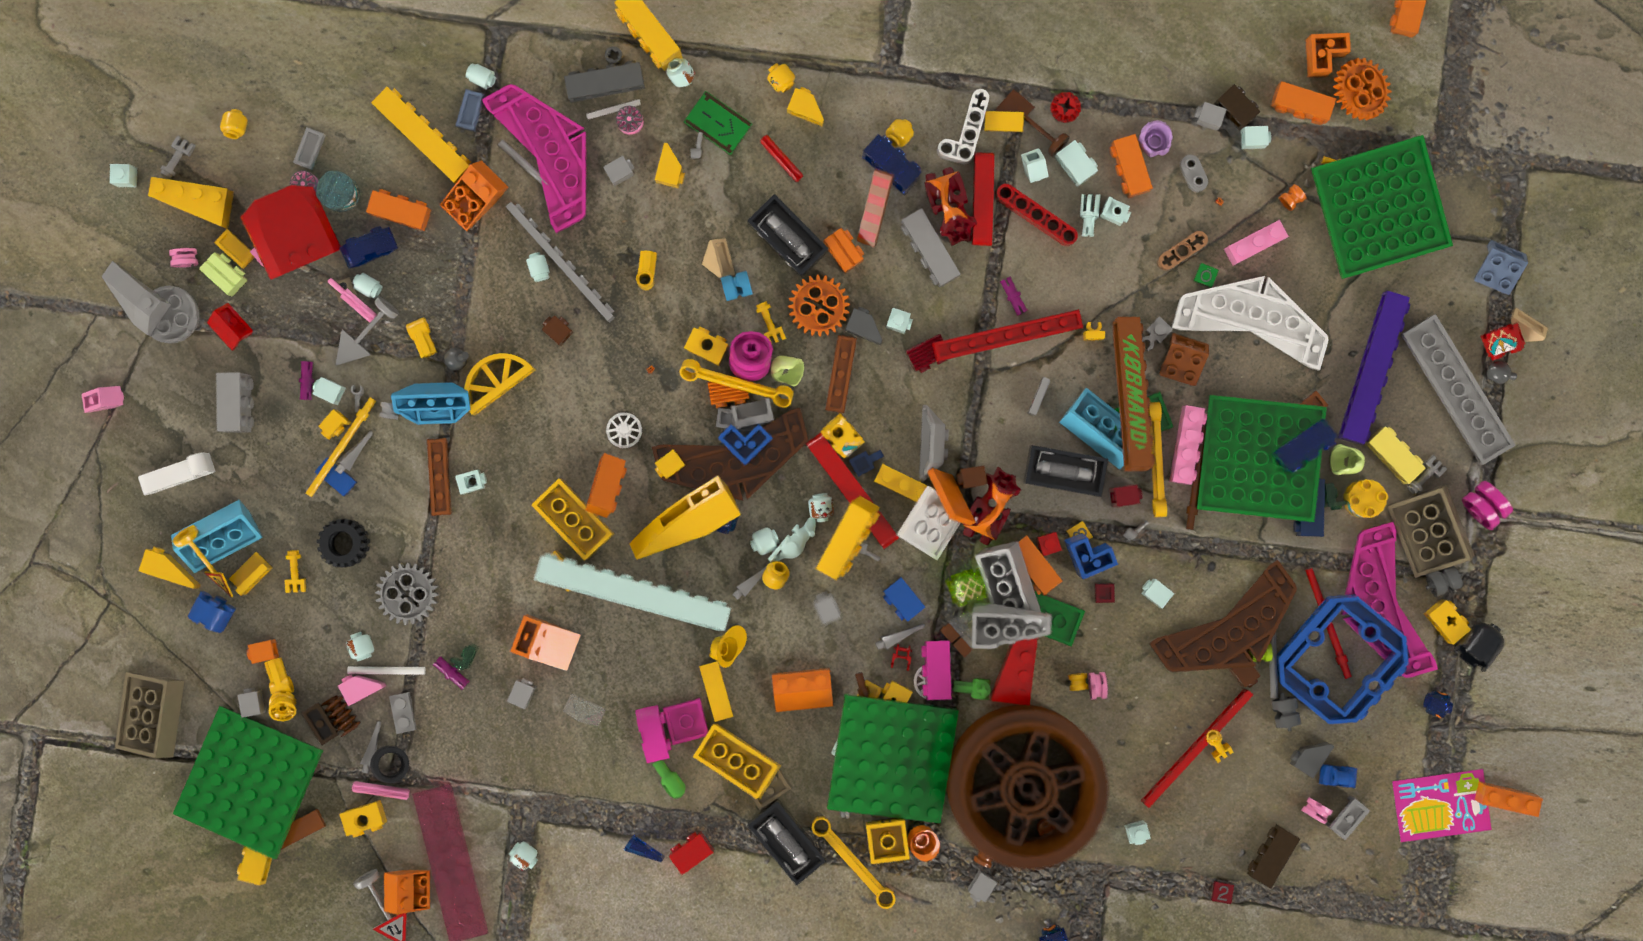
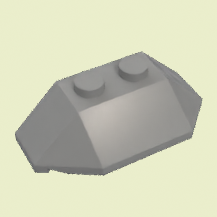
M928 405L922 406L919 482H924L929 477L928 470L931 468L938 469L944 464V460L948 458V449L944 448L945 441H948L949 429H945V424Z

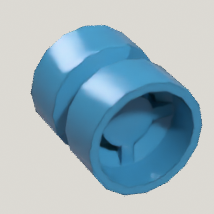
M747 271L736 273L735 277L731 275L721 277L727 301L737 299L738 295L742 297L753 295Z

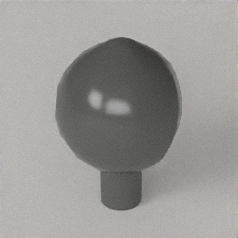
M451 348L444 355V363L450 370H461L466 366L469 354L460 348Z
M1503 361L1493 362L1487 369L1488 379L1498 384H1503L1509 379L1516 380L1517 374L1511 372L1510 366Z

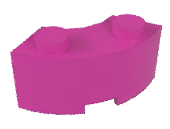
M658 705L635 710L646 762L651 763L670 758L669 750H672L670 739H666L663 724L666 723L664 712H660Z

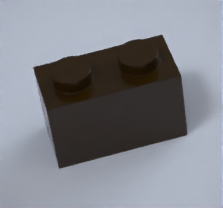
M1234 84L1214 104L1225 108V116L1241 131L1260 113L1257 103L1249 100L1245 96V91L1240 86Z
M319 702L301 712L321 746L339 735Z

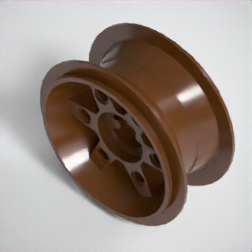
M1011 705L998 708L978 718L960 736L952 750L946 790L949 804L958 826L968 841L984 856L1012 868L1041 869L1062 863L1076 855L1094 837L1102 823L1107 808L1108 778L1103 760L1094 743L1066 717L1041 706ZM1019 733H1028L1021 755L1012 758L995 744L1005 737ZM1049 738L1063 746L1073 761L1045 766ZM1034 742L1039 743V749L1037 751L1030 750V747ZM996 752L1002 754V759L999 762L992 760V756ZM982 756H984L999 773L996 781L973 789L975 771ZM1067 770L1066 777L1058 778V773ZM1038 773L1043 783L1041 792L1037 790V786L1031 778L1024 777L1022 774ZM1030 782L1032 783L1031 790L1023 791V784ZM1013 783L1017 784L1018 790L1023 796L1030 797L1033 800L1022 802L1012 796ZM1078 783L1077 798L1073 809L1068 815L1056 802L1057 791ZM992 791L993 795L990 799L986 800L983 798L982 795ZM1006 805L1008 808L1004 833L991 826L983 818L979 810ZM1052 807H1057L1058 809L1055 816L1048 815V811ZM1043 816L1056 827L1041 836L1024 838L1031 818ZM1015 817L1021 820L1020 824L1016 827L1011 826Z

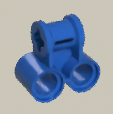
M1323 764L1320 768L1319 784L1356 788L1357 768Z

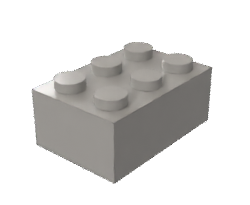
M216 373L217 431L226 433L251 432V428L254 427V419L251 417V409L254 407V401L251 397V390H253L251 375L244 373Z

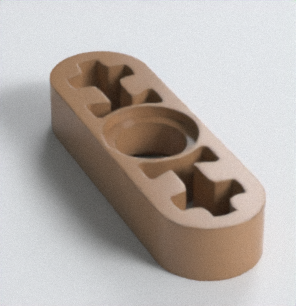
M1196 231L1164 252L1157 260L1159 268L1165 271L1170 270L1207 244V235L1202 231ZM1195 236L1203 238L1201 241L1202 245L1197 243L1191 247L1190 243L1196 239ZM1179 246L1187 248L1188 253L1186 256L1178 254L1177 249ZM1174 254L1176 258L1169 262L1170 266L1167 264L1163 265V257L1167 259Z

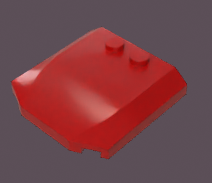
M290 185L256 199L240 217L270 280L342 249L314 188L310 186Z

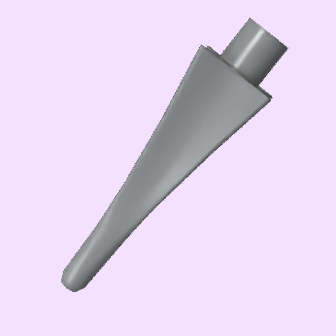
M369 431L354 447L336 461L339 463L335 469L336 472L341 475L345 469L350 471L361 450L372 436V431Z
M767 566L736 586L737 590L732 595L737 600L742 595L746 597L762 578Z
M920 624L901 632L880 637L881 641L875 643L878 650L884 647L888 650L907 636L923 629L925 625Z
M377 721L370 743L360 762L363 765V773H370L371 758L377 751L381 721Z

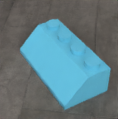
M1085 388L1059 423L1101 456L1107 458L1110 463L1120 470L1124 466L1120 414L1089 389Z
M240 500L191 524L195 525L198 529V535L192 541L211 564L262 538L251 513ZM180 531L172 534L171 539L173 540ZM172 542L173 550L194 573L207 567L189 544L177 547Z

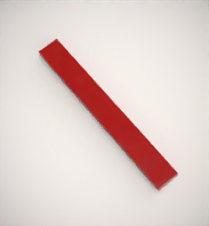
M1078 309L934 342L932 346L936 362L1074 331L1084 327L1080 310Z
M1243 689L1141 799V802L1150 808L1209 744L1206 740L1207 733L1211 730L1220 732L1251 699L1253 694L1249 690Z

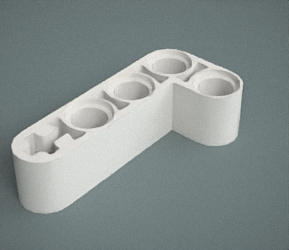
M978 89L973 93L959 142L944 139L939 143L937 153L940 158L959 164H968L972 160L989 102V94L986 90ZM979 96H982V102L980 104V107L978 108L976 107L978 102L977 98ZM977 114L980 120L974 122L970 119V115ZM972 132L975 138L968 140L965 138V133ZM948 145L951 148V152L944 153L941 147ZM966 150L969 152L970 157L964 159L960 156L959 152Z
M202 452L188 456L187 460L143 474L138 479L145 496L216 471L210 453Z

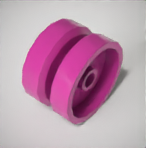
M753 331L737 335L730 347L729 366L732 373L746 381H756L765 377L770 371L773 348L770 340L763 334Z
M1482 481L1475 487V493L1469 492L1462 498V503L1471 516L1489 530H1493L1500 524L1499 518L1506 519L1513 512V508L1505 496L1486 481Z

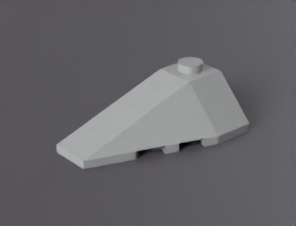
M112 261L102 275L103 280L133 325L150 336L171 304Z
M974 603L972 612V648L994 649L998 648L999 645L1013 644L1019 640H1029L1051 634V614L997 604Z

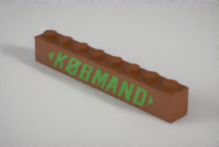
M1117 317L1112 322L1124 470L1148 471L1155 463V456L1152 454L1151 447L1153 445V436L1150 435L1152 420L1148 413L1150 399L1147 397L1148 380L1145 379L1147 363L1143 356L1145 351V343L1142 342L1143 324L1140 322V317Z

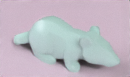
M808 518L805 525L800 529L799 525L796 524L791 530L793 532L792 536L787 535L768 558L769 562L780 561L784 558L793 559L801 555L806 542L810 537L815 536L816 519Z

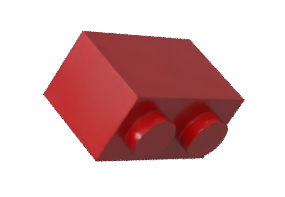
M702 831L699 833L693 832L686 837L687 841L684 844L678 843L670 849L671 853L668 857L681 875L714 853V848Z

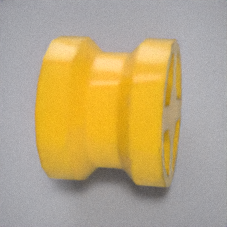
M1087 673L1068 675V679L1071 681L1070 691L1089 689V685L1086 683Z

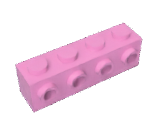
M1188 405L1182 406L1169 482L1192 485V481L1195 482L1197 470H1194L1195 463L1199 462L1200 451H1198L1199 444H1202L1204 436L1201 430L1202 425H1205L1207 420L1204 408Z

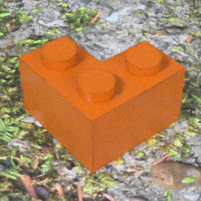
M1350 33L1311 34L1306 39L1307 78L1327 77L1332 73V58L1345 57L1351 52Z

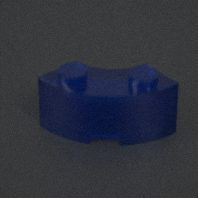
M381 226L371 229V232L345 240L346 244L341 246L340 250L348 269L364 266L398 249L390 227L382 229Z

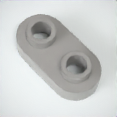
M1185 156L1180 162L1182 174L1190 190L1201 192L1207 187L1208 178L1196 156ZM1188 161H1192L1194 166L1189 167ZM1197 178L1201 179V185L1196 183Z

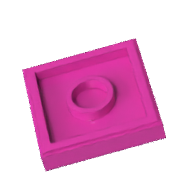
M700 698L663 708L672 745L706 737L709 732Z

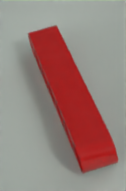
M821 432L806 443L807 447L850 504L859 496L873 503ZM878 511L877 513L880 516L869 530H871L873 536L885 550L897 541L899 537L881 512Z

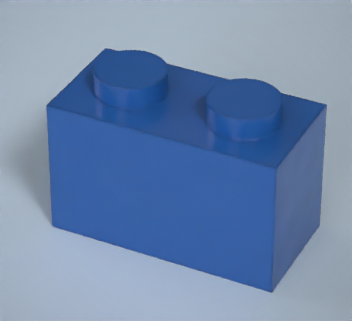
M899 577L883 590L885 593L883 598L889 605L894 604L897 608L895 613L901 620L906 619L908 622L925 608L902 577Z

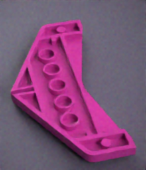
M513 84L507 85L483 98L482 101L485 107L536 157L540 177L546 182L542 181L550 222L555 233L557 234L584 219L586 216V131L569 139L571 136L584 130V128Z
M1388 522L1359 532L1345 595H1357L1407 637L1409 664L1406 666L1407 670L1402 677L1410 678L1437 670L1438 667L1434 657L1427 650L1398 605L1395 575L1396 529L1394 522ZM1342 609L1341 615L1348 614ZM1351 616L1342 618L1358 634L1360 623ZM1373 627L1366 628V636L1373 633ZM1379 639L1374 642L1365 641L1384 660L1392 652Z

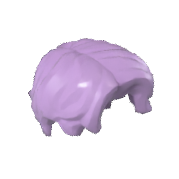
M1159 120L1148 122L1142 128L1138 141L1148 157H1154L1158 154L1163 156L1169 152L1173 139L1171 128L1166 122Z

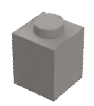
M1204 102L1201 107L1198 106L1194 117L1197 119L1195 124L1217 131L1221 127L1226 109Z
M624 156L603 167L614 187L634 176L632 170L635 168L630 159L625 160Z
M524 677L522 680H516L507 702L526 709L537 686L532 685L533 681Z
M255 687L243 689L244 693L238 695L241 718L266 712L262 690L256 691Z
M979 869L968 887V891L971 893L970 897L977 902L982 900L986 903L997 885V880Z

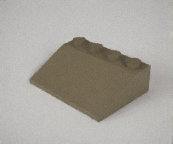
M1447 484L1387 506L1415 578L1470 561L1475 556Z
M126 672L115 748L152 758L174 757L184 681Z

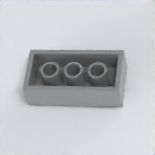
M1018 541L984 548L975 555L991 604L1041 613Z

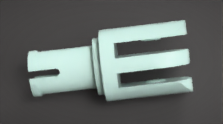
M1086 194L1081 196L1080 217L1083 219L1082 236L1088 237V235L1089 237H1094L1095 220L1099 218L1101 194H1096L1095 206L1093 194H1088L1087 207Z

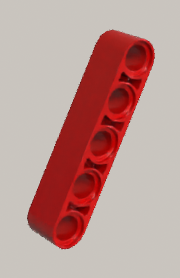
M975 152L973 217L977 221V225L972 226V245L992 246L994 153Z
M1002 184L998 188L996 199L999 203L1061 245L1071 246L1075 243L1078 233L1072 226L1013 186ZM1003 189L1008 190L1010 197L1003 198L1000 195V191ZM1016 201H1024L1026 207L1019 209L1016 206ZM1039 211L1041 213V219H1034L1032 217V212ZM1048 222H1055L1057 230H1050ZM1064 233H1071L1073 236V240L1066 241L1064 239Z

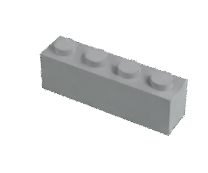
M921 208L902 219L901 230L905 236L909 235L912 242H910V245L915 253L918 251L921 255L920 262L925 269L928 268L931 272L929 277L933 284H938L940 288L961 275L923 209Z
M827 591L816 595L814 605L823 625L841 618V613L832 592L827 593Z

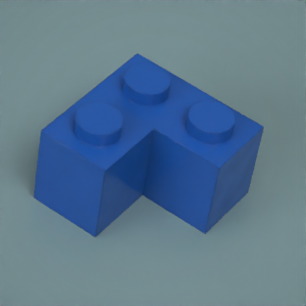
M732 424L718 437L745 466L773 439L759 424L746 437Z
M1082 533L1064 540L1075 571L1082 579L1118 565L1113 549L1107 543L1091 548L1088 538Z

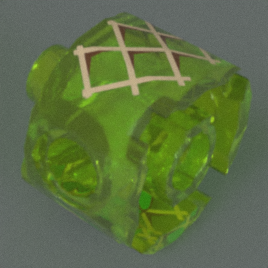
M976 568V572H973V569H968L951 576L952 580H949V578L945 579L946 586L951 594V601L957 604L958 607L968 605V601L974 599L980 601L987 598V590L979 568Z

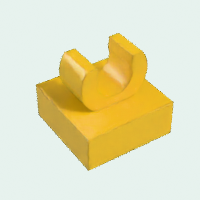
M1088 322L1086 325L1088 331L1083 333V340H1104L1105 331H1100L1102 328L1101 322L1097 323V329L1095 330L1091 328V322Z

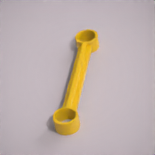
M693 359L685 360L679 372L680 376L686 381H695L697 378L771 398L775 405L782 408L788 407L794 396L793 390L788 386L781 385L775 389L701 368L700 364ZM685 368H692L695 373L688 372ZM778 394H784L788 399H783Z
M1150 402L1148 413L1152 420L1150 435L1153 436V445L1151 447L1152 454L1155 456V463L1152 467V509L1154 517H1166L1167 502L1164 491L1160 423L1162 417L1160 402Z
M824 816L816 817L812 822L813 833L818 837H823L876 895V902L879 907L883 909L891 908L895 904L893 890L883 887L834 833L828 818ZM825 820L828 824V830L824 833L815 831L814 825L816 821ZM882 892H890L893 897L892 902L886 905L879 902L880 894Z

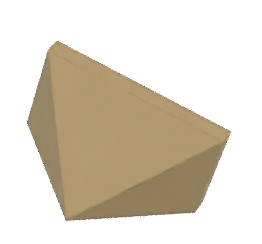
M726 238L709 241L702 263L703 266L719 278L735 275Z
M1518 308L1513 310L1511 323L1518 322L1525 342L1543 341L1546 338L1548 330L1546 326Z

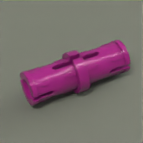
M1010 276L1006 278L1009 286L1005 279L1000 281V284L1008 296L1007 300L1011 302L1018 316L1022 314L1019 306L1023 313L1028 311V309H1026L1020 297L1021 293L1017 291Z
M301 361V378L298 381L300 382L299 400H312L314 362Z
M442 656L433 664L434 667L445 675L447 680L450 679L461 690L470 682L457 671V667H452Z

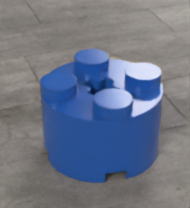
M201 591L188 614V618L196 624L202 623L205 625L204 628L222 633L236 608L226 604L227 600L220 596L213 598L209 593Z

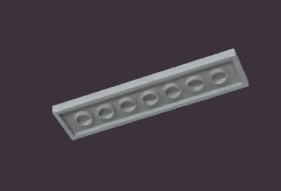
M1436 314L1401 334L1480 465L1486 464L1515 446V443Z

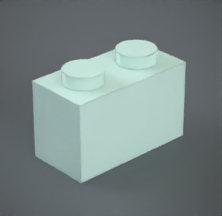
M1074 140L1059 151L1055 158L1078 187L1096 174L1098 165L1093 158H1089L1085 154V147L1080 142L1077 143Z

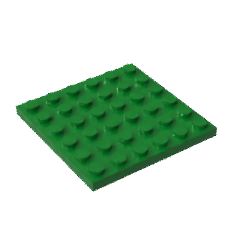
M1423 135L1311 168L1341 279L1453 246Z
M1209 395L1197 509L1314 522L1327 407Z
M845 694L827 809L941 823L959 710Z
M219 706L173 815L272 859H277L323 750L251 718H241V714Z

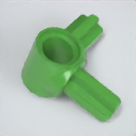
M974 678L972 682L955 680L953 682V691L970 693L971 697L975 699L989 700L991 680Z

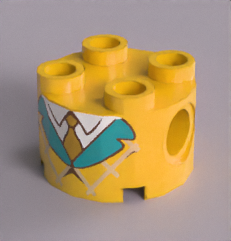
M841 413L820 431L833 444L832 447L843 458L850 456L865 443L860 434Z
M1374 480L1354 481L1346 487L1343 493L1344 506L1351 515L1372 518L1384 510L1388 494L1383 486Z

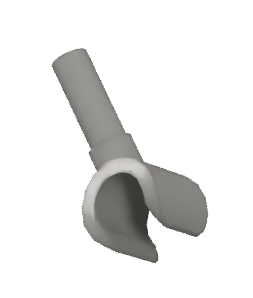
M698 132L696 148L690 149L691 159H698L702 155V132Z
M352 385L351 392L355 395V412H358L360 409V396L364 394V388L360 385V391L355 393V385Z
M1145 520L1135 530L1129 527L1123 536L1128 540L1135 539L1138 533L1149 524L1148 521Z
M860 544L862 546L861 554L870 556L876 561L880 560L881 557L867 551L868 544Z

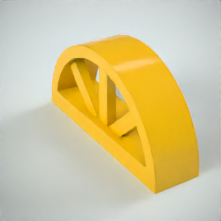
M506 353L493 354L480 360L469 372L464 389L469 393L471 405L469 412L471 415H477L536 371V369L526 360ZM498 360H505L502 382L500 383L487 365ZM511 360L524 365V367L509 377ZM482 369L495 385V388L473 385ZM472 391L487 393L477 402H473Z

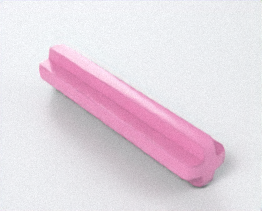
M358 781L353 782L352 791L356 793L407 800L410 794V790L406 788Z

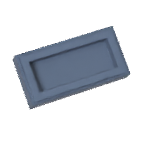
M465 90L456 127L475 132L483 105L482 99L485 98L484 94Z

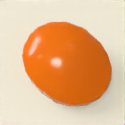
M919 825L911 829L907 842L912 854L922 861L934 859L940 849V841L935 832L925 825Z

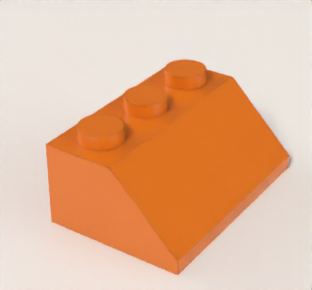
M830 668L772 674L776 712L833 707Z

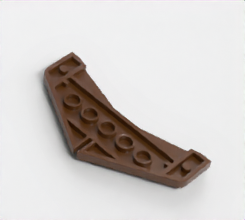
M801 409L790 410L762 427L773 439L746 466L726 446L665 444L653 446L655 462L674 449L686 465L668 479L664 476L661 479L666 482L697 489L719 476L728 486L733 498L742 501L743 497L739 483H743L748 500L807 443L808 436Z
M1276 560L1267 567L1226 617L1178 633L1156 638L1149 645L1169 672L1256 667V664L1246 650L1249 649L1258 664H1260L1296 593V584L1279 560Z

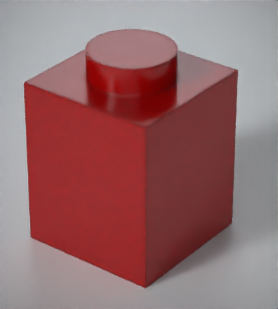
M1057 532L1035 537L1039 551L1043 556L1062 551Z

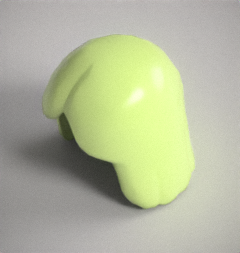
M777 356L770 366V373L775 381L786 383L793 387L798 385L804 374V362L799 358ZM788 369V373L783 374L784 370Z
M1337 444L1332 449L1330 468L1333 474H1357L1362 471L1365 465V457L1360 450L1342 444ZM1349 456L1348 466H1345L1344 459Z

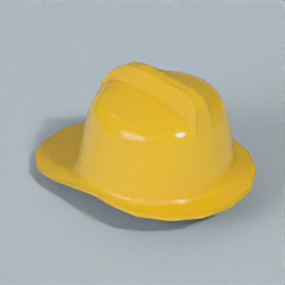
M735 625L728 629L724 635L716 637L712 641L709 656L715 659L721 667L727 668L731 666L745 647L747 641L745 629L742 626Z

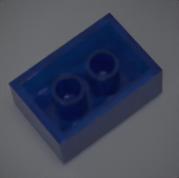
M877 134L863 150L862 158L874 169L893 174L892 185L905 196L920 179L921 167L916 162H910L906 159L907 155L900 148L895 149L891 145L892 141L887 136Z
M1323 418L1273 452L1272 455L1285 472L1291 471L1293 473L1303 467V461L1307 460L1309 462L1319 456V450L1323 448L1325 451L1335 445V439L1338 436L1326 419Z

